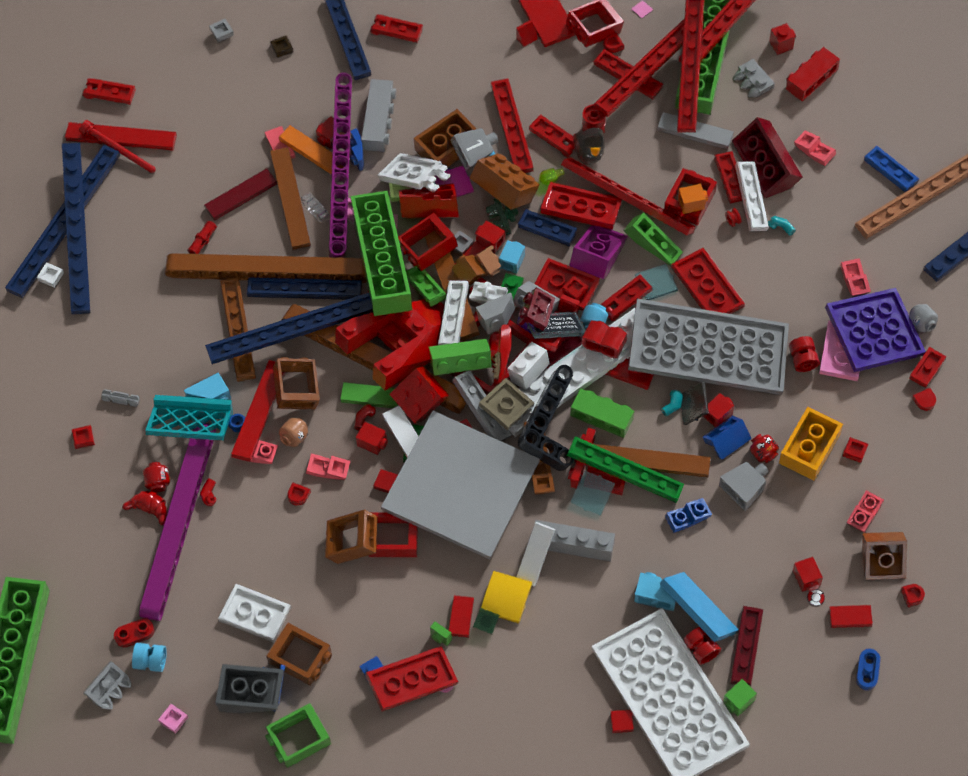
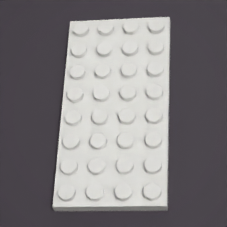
M663 608L592 646V651L628 709L631 710L633 717L670 776H698L750 746Z

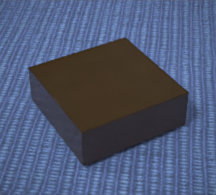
M287 35L270 41V45L277 58L294 52Z

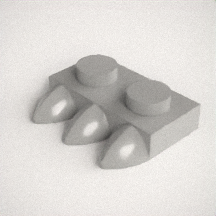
M754 59L739 66L738 71L733 77V80L736 81L745 79L740 88H752L748 93V97L751 98L758 97L775 86L772 79Z
M109 661L83 694L97 706L104 709H113L109 696L117 699L122 698L118 685L130 688L131 681L127 674L112 661Z

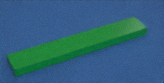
M576 436L567 453V456L675 503H677L684 486L683 483Z

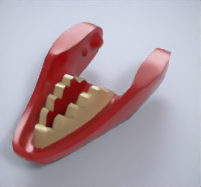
M507 324L502 325L499 332H493L489 339L495 386L503 381L511 351V328Z

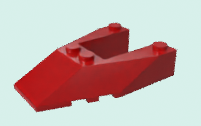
M423 299L412 302L411 311L379 316L369 313L352 318L336 328L335 343L348 355L378 336L394 351L373 364L372 379L386 391L410 375L416 368L423 367L430 362L429 347L438 346L445 305L439 302L430 307Z

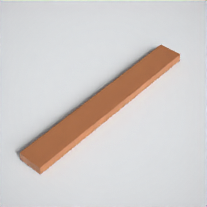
M968 154L855 223V227L865 239H868L968 177Z

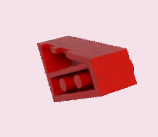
M454 183L439 185L435 192L429 191L426 187H423L421 190L415 188L398 190L402 218H426L432 213H435L437 217H459Z

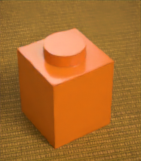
M701 184L679 188L678 200L683 214L705 209L708 195L706 190L703 191Z

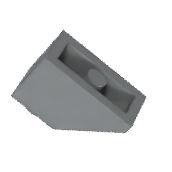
M511 293L476 307L478 320L487 334L499 330L502 325L507 324L515 310Z

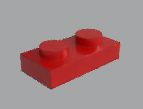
M929 347L910 374L909 379L927 388L947 356Z

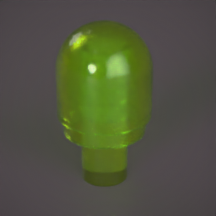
M561 167L556 170L554 168L544 170L540 173L539 180L544 185H549L550 182L554 183L558 180L559 176L565 174L564 169Z

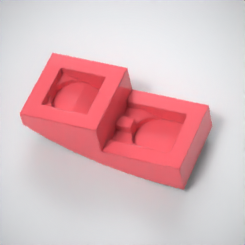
M806 130L794 141V144L803 153L824 166L836 155V149L821 143L820 137Z
M860 258L841 262V270L851 296L870 293L868 279L863 272Z
M311 453L305 474L328 479L345 480L350 461L335 456L326 458Z

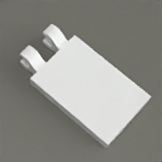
M400 153L378 174V177L383 182L420 190L426 187L429 191L435 192L439 185L433 183L436 180L434 176L436 175L441 180L446 181L450 174L445 173L448 168L442 165L441 161Z

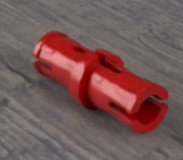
M207 221L202 230L195 235V240L187 249L189 254H199L202 248L209 243V238L217 228L215 223Z

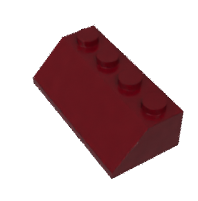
M759 117L755 118L732 140L743 162H755L759 185L764 198L791 189L803 178L770 120Z

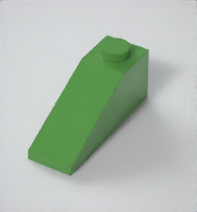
M645 213L634 217L623 230L636 244L670 266L683 253Z

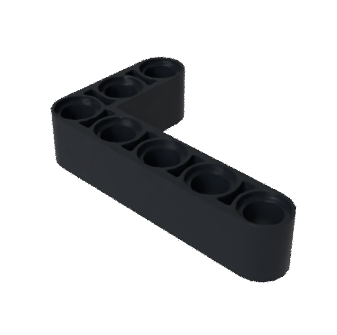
M568 365L559 366L551 374L518 439L520 449L539 458L540 461L558 471L566 470L573 464L575 459L567 456L568 448L545 436L544 433L573 377V370ZM559 373L563 374L565 379H562ZM551 389H554L557 395H554L551 392ZM543 405H546L549 411H546L543 408ZM534 421H538L541 427H537ZM526 437L532 440V444L526 440ZM543 447L549 450V454L543 450ZM560 457L565 458L566 463H563Z

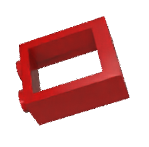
M594 0L569 11L566 20L568 28L574 32L577 39L585 47L601 42L614 33L620 34L624 23L623 19L607 0ZM598 14L607 26L589 33L580 21Z
M683 168L665 200L664 209L698 226L716 192L717 181L711 177L697 174L693 170ZM683 182L692 185L701 184L702 189L707 190L708 201L705 204L704 210L683 214L679 201L675 200Z
M432 213L398 237L402 254L407 255L412 266H417L421 271L458 247L455 235L435 213ZM435 231L443 241L418 257L410 247Z
M371 512L377 516V523H409L387 512ZM409 523L408 545H376V553L369 555V557H417L418 526Z

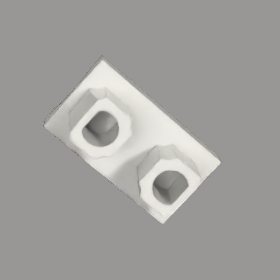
M475 281L469 299L470 301L484 304L506 295L508 289L491 285L490 282L481 283Z

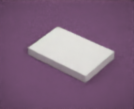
M235 584L218 620L274 643L289 614L291 605Z

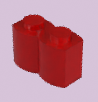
M591 320L582 337L583 347L591 351L601 352L611 358H618L627 342V333L622 328L609 327L603 321Z

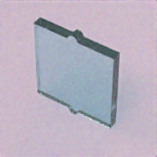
M666 264L635 274V277L641 274L653 288L645 296L646 300H652L678 291L673 280L674 276L671 275Z
M584 471L571 503L584 508V511L589 510L601 516L615 483L603 479L601 475L596 476Z

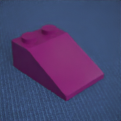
M591 225L574 246L569 266L604 280L611 271L628 236L611 229Z

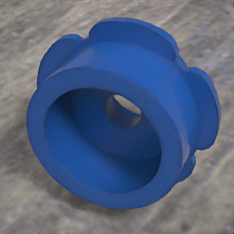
M242 414L232 415L228 424L229 428L233 432H240L246 417Z

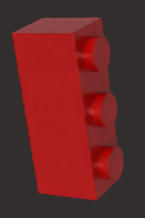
M825 47L815 51L807 62L804 61L795 73L789 74L786 79V90L803 102L838 70L840 58Z

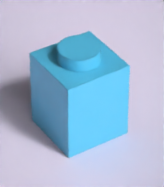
M507 240L499 257L501 265L499 268L517 274L525 257V246L519 242Z

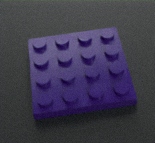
M896 288L827 303L825 306L854 372L921 357L926 353Z

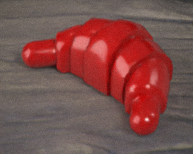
M141 491L122 506L124 510L138 508L146 513L153 514L161 526L165 524L167 516L166 500L155 491Z

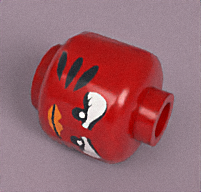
M758 434L751 440L753 444L750 446V452L759 463L765 462L767 464L779 455L777 453L779 446L769 434L764 436Z
M152 462L149 464V467L143 470L144 484L147 489L157 493L165 491L166 487L170 485L168 467L161 465L160 462Z

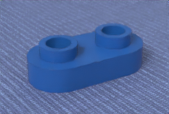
M865 649L859 657L856 682L863 690L873 689L878 682L880 655L876 650ZM866 659H871L873 663H867ZM868 678L870 682L866 683L863 679Z

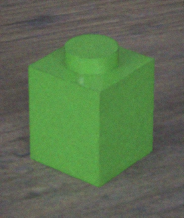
M741 679L724 695L723 703L730 713L734 712L739 716L756 700L757 693Z

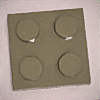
M507 378L479 402V406L507 431L535 404Z

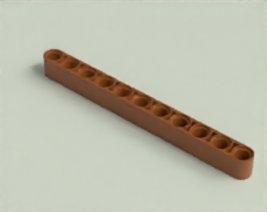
M173 253L167 255L165 275L167 277L182 279L225 280L239 277V280H248V277L362 280V283H367L362 258Z
M292 304L281 320L310 311L299 305ZM338 325L304 335L372 371L373 364L391 353L368 341L347 355L335 343V332ZM429 372L449 395L440 405L460 414L467 403L456 386Z

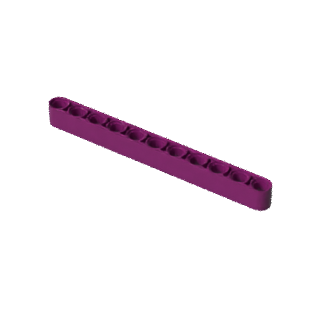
M340 73L335 79L329 257L345 258L347 243L352 77L347 73ZM340 148H341V149H344L345 151L340 152V151H338L337 149H340ZM342 165L344 166V168H338L336 166ZM337 182H342V183H344V184H343V185H337L336 183H337ZM336 199H342L343 201H342V202H337V201H335V200H336ZM338 215H339V216H342L343 218H342V219H336L335 216H338ZM337 232H338V233H341L342 235H341V236H335L334 233H337ZM338 249L342 252L337 254L333 251Z
M204 423L203 425H204L205 427H207V426H209V425H211V424H209V423ZM196 427L192 431L197 432L201 429L199 427ZM214 429V430H212V431H210V432H211V433H216V429ZM194 438L189 440L140 605V618L161 621L214 440Z

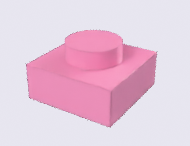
M170 704L158 721L176 734L188 719V715Z

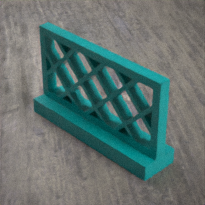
M155 395L154 407L145 433L152 436L223 441L230 417L233 415L232 400ZM170 418H172V419L174 420L173 422H171V423H169V424H166V423L164 422V421H166V420H168V419H170ZM191 419L193 423L186 426L184 422ZM208 421H211L213 423L207 427L203 425ZM158 424H160V425L162 426V427L159 428V429H153V428H152V427H154V426H156V425H158ZM178 425L181 427L179 430H172V428ZM196 427H199L201 429L197 432L191 431ZM216 428L220 430V433L210 432Z

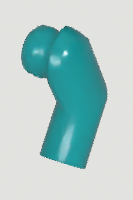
M773 216L768 221L770 228L776 229L777 226H780L789 236L796 232V229L785 218Z
M672 390L670 392V404L661 408L664 416H668L681 408L683 400L681 391Z

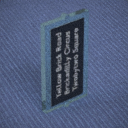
M576 312L551 313L548 325L543 331L526 321L527 329H530L534 339L583 336L586 331L583 321H580Z

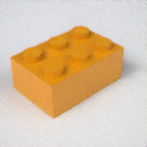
M807 407L780 454L779 464L815 481L841 435L843 423Z

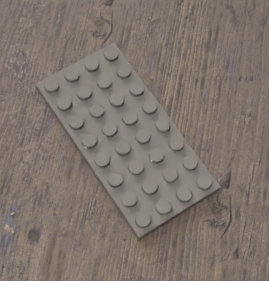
M637 299L628 370L782 395L789 324Z

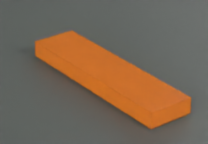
M291 125L279 136V141L332 175L331 151ZM342 165L336 166L338 168H344V166Z

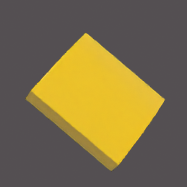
M493 571L480 612L520 623L532 582Z

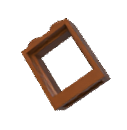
M305 357L299 359L277 358L273 366L277 409H316L320 398L315 359ZM281 372L306 373L309 393H284Z
M364 509L327 520L325 558L340 564L375 554L377 516ZM358 527L357 546L342 550L343 531Z
M287 623L266 657L268 664L278 669L281 665H285V673L311 686L313 681H317L320 677L321 668L324 663L328 664L332 653L330 644ZM295 636L320 649L319 654L307 672L281 659Z

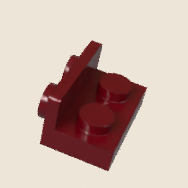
M537 287L533 291L527 292L523 298L524 306L518 314L520 317L518 325L522 326L527 321L543 331L548 325L556 298Z

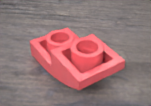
M259 440L251 462L272 464L278 445Z
M866 490L846 523L865 533L883 504L884 499Z

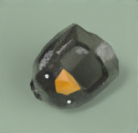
M590 128L573 135L574 151L584 165H592L601 160L604 154L605 142L603 131L600 128Z

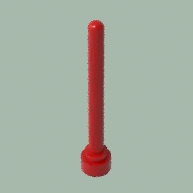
M85 120L81 124L79 132L83 135L97 138L150 173L156 171L153 165L96 130L94 124L89 120Z

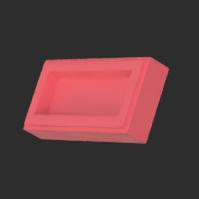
M282 126L265 132L272 150L288 147L279 141V136L284 132ZM288 147L291 159L295 158L293 149Z

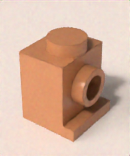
M492 245L474 256L486 272L482 277L487 275L492 277L500 272L499 258L496 254L492 253L491 250L494 249Z

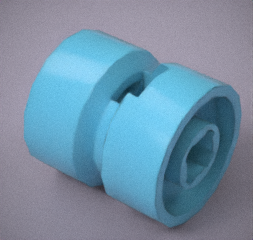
M136 643L132 656L133 669L146 670L148 667L150 671L163 672L167 656L166 646L153 645L150 647L149 644Z

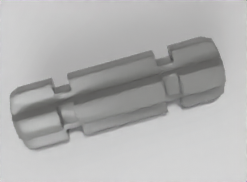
M107 389L103 390L101 395L103 401L110 402L112 400L113 403L130 404V406L137 407L140 401L138 395L131 394L129 396L128 393L111 392V390Z

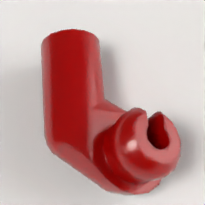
M366 404L356 413L355 430L360 431L367 416L372 417L375 415L376 408L374 406Z
M210 478L207 479L200 491V497L206 506H213L216 503V496L214 497L212 493L216 482Z

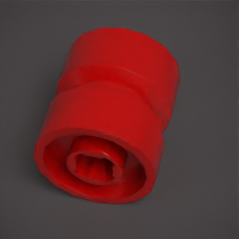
M591 104L583 110L582 131L589 138H599L605 133L606 116L594 108V104Z
M798 337L789 343L796 371L808 372L819 366L820 361L815 351L816 348L812 337Z
M700 627L692 630L683 639L688 649L694 651L693 656L699 665L710 662L722 650L717 642L711 640Z

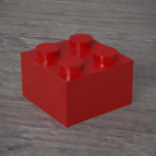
M425 367L416 368L389 394L414 424L426 419L449 396Z

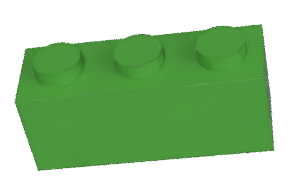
M487 339L429 347L430 364L434 376L492 367L491 351Z
M580 388L571 406L570 416L624 438L634 419V410L627 405H619L610 398L600 397L591 390Z

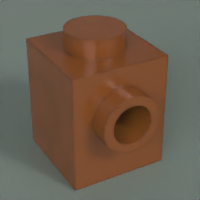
M462 255L455 261L456 264L452 267L459 280L468 281L469 285L474 284L475 281L479 280L486 273L474 255Z

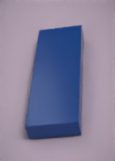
M875 146L864 156L865 162L904 192L910 190L919 181L917 176L878 146Z

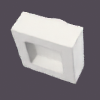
M46 262L37 279L55 288L64 271Z

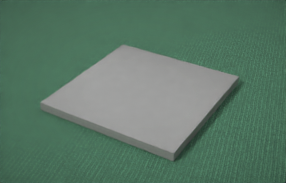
M432 411L385 498L381 510L490 560L540 459Z

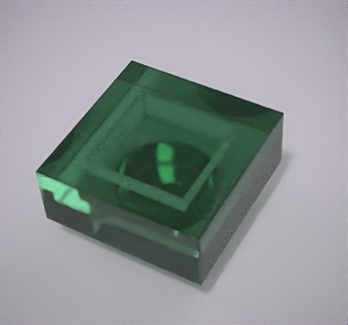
M480 608L473 628L493 635L499 615Z

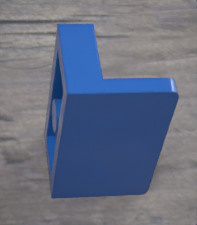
M731 416L702 437L705 444L714 447L720 459H724L751 440L743 419Z

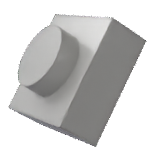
M226 19L209 26L217 42L234 36L233 30Z
M459 230L455 235L458 247L453 251L462 256L474 243V240Z

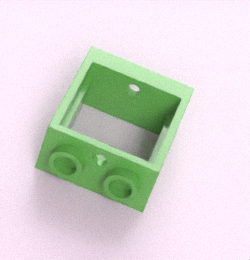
M311 703L266 726L268 734L265 737L269 745H274L277 749L275 755L279 763L284 762L287 768L331 745L330 737ZM307 718L319 740L287 756L276 735Z

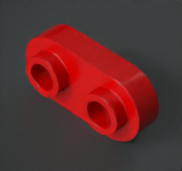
M142 618L120 626L114 632V640L118 646L123 648L148 640L155 631L153 623L149 619ZM141 626H147L145 630H140ZM122 633H127L126 637H120Z

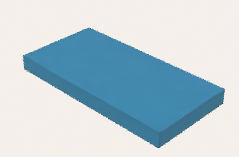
M685 572L663 578L660 582V585L714 642L733 636L739 630Z

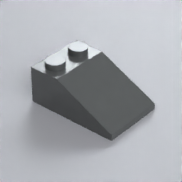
M222 664L215 702L219 712L241 714L278 710L284 670Z

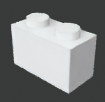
M531 342L508 367L510 381L527 390L550 364L547 350Z

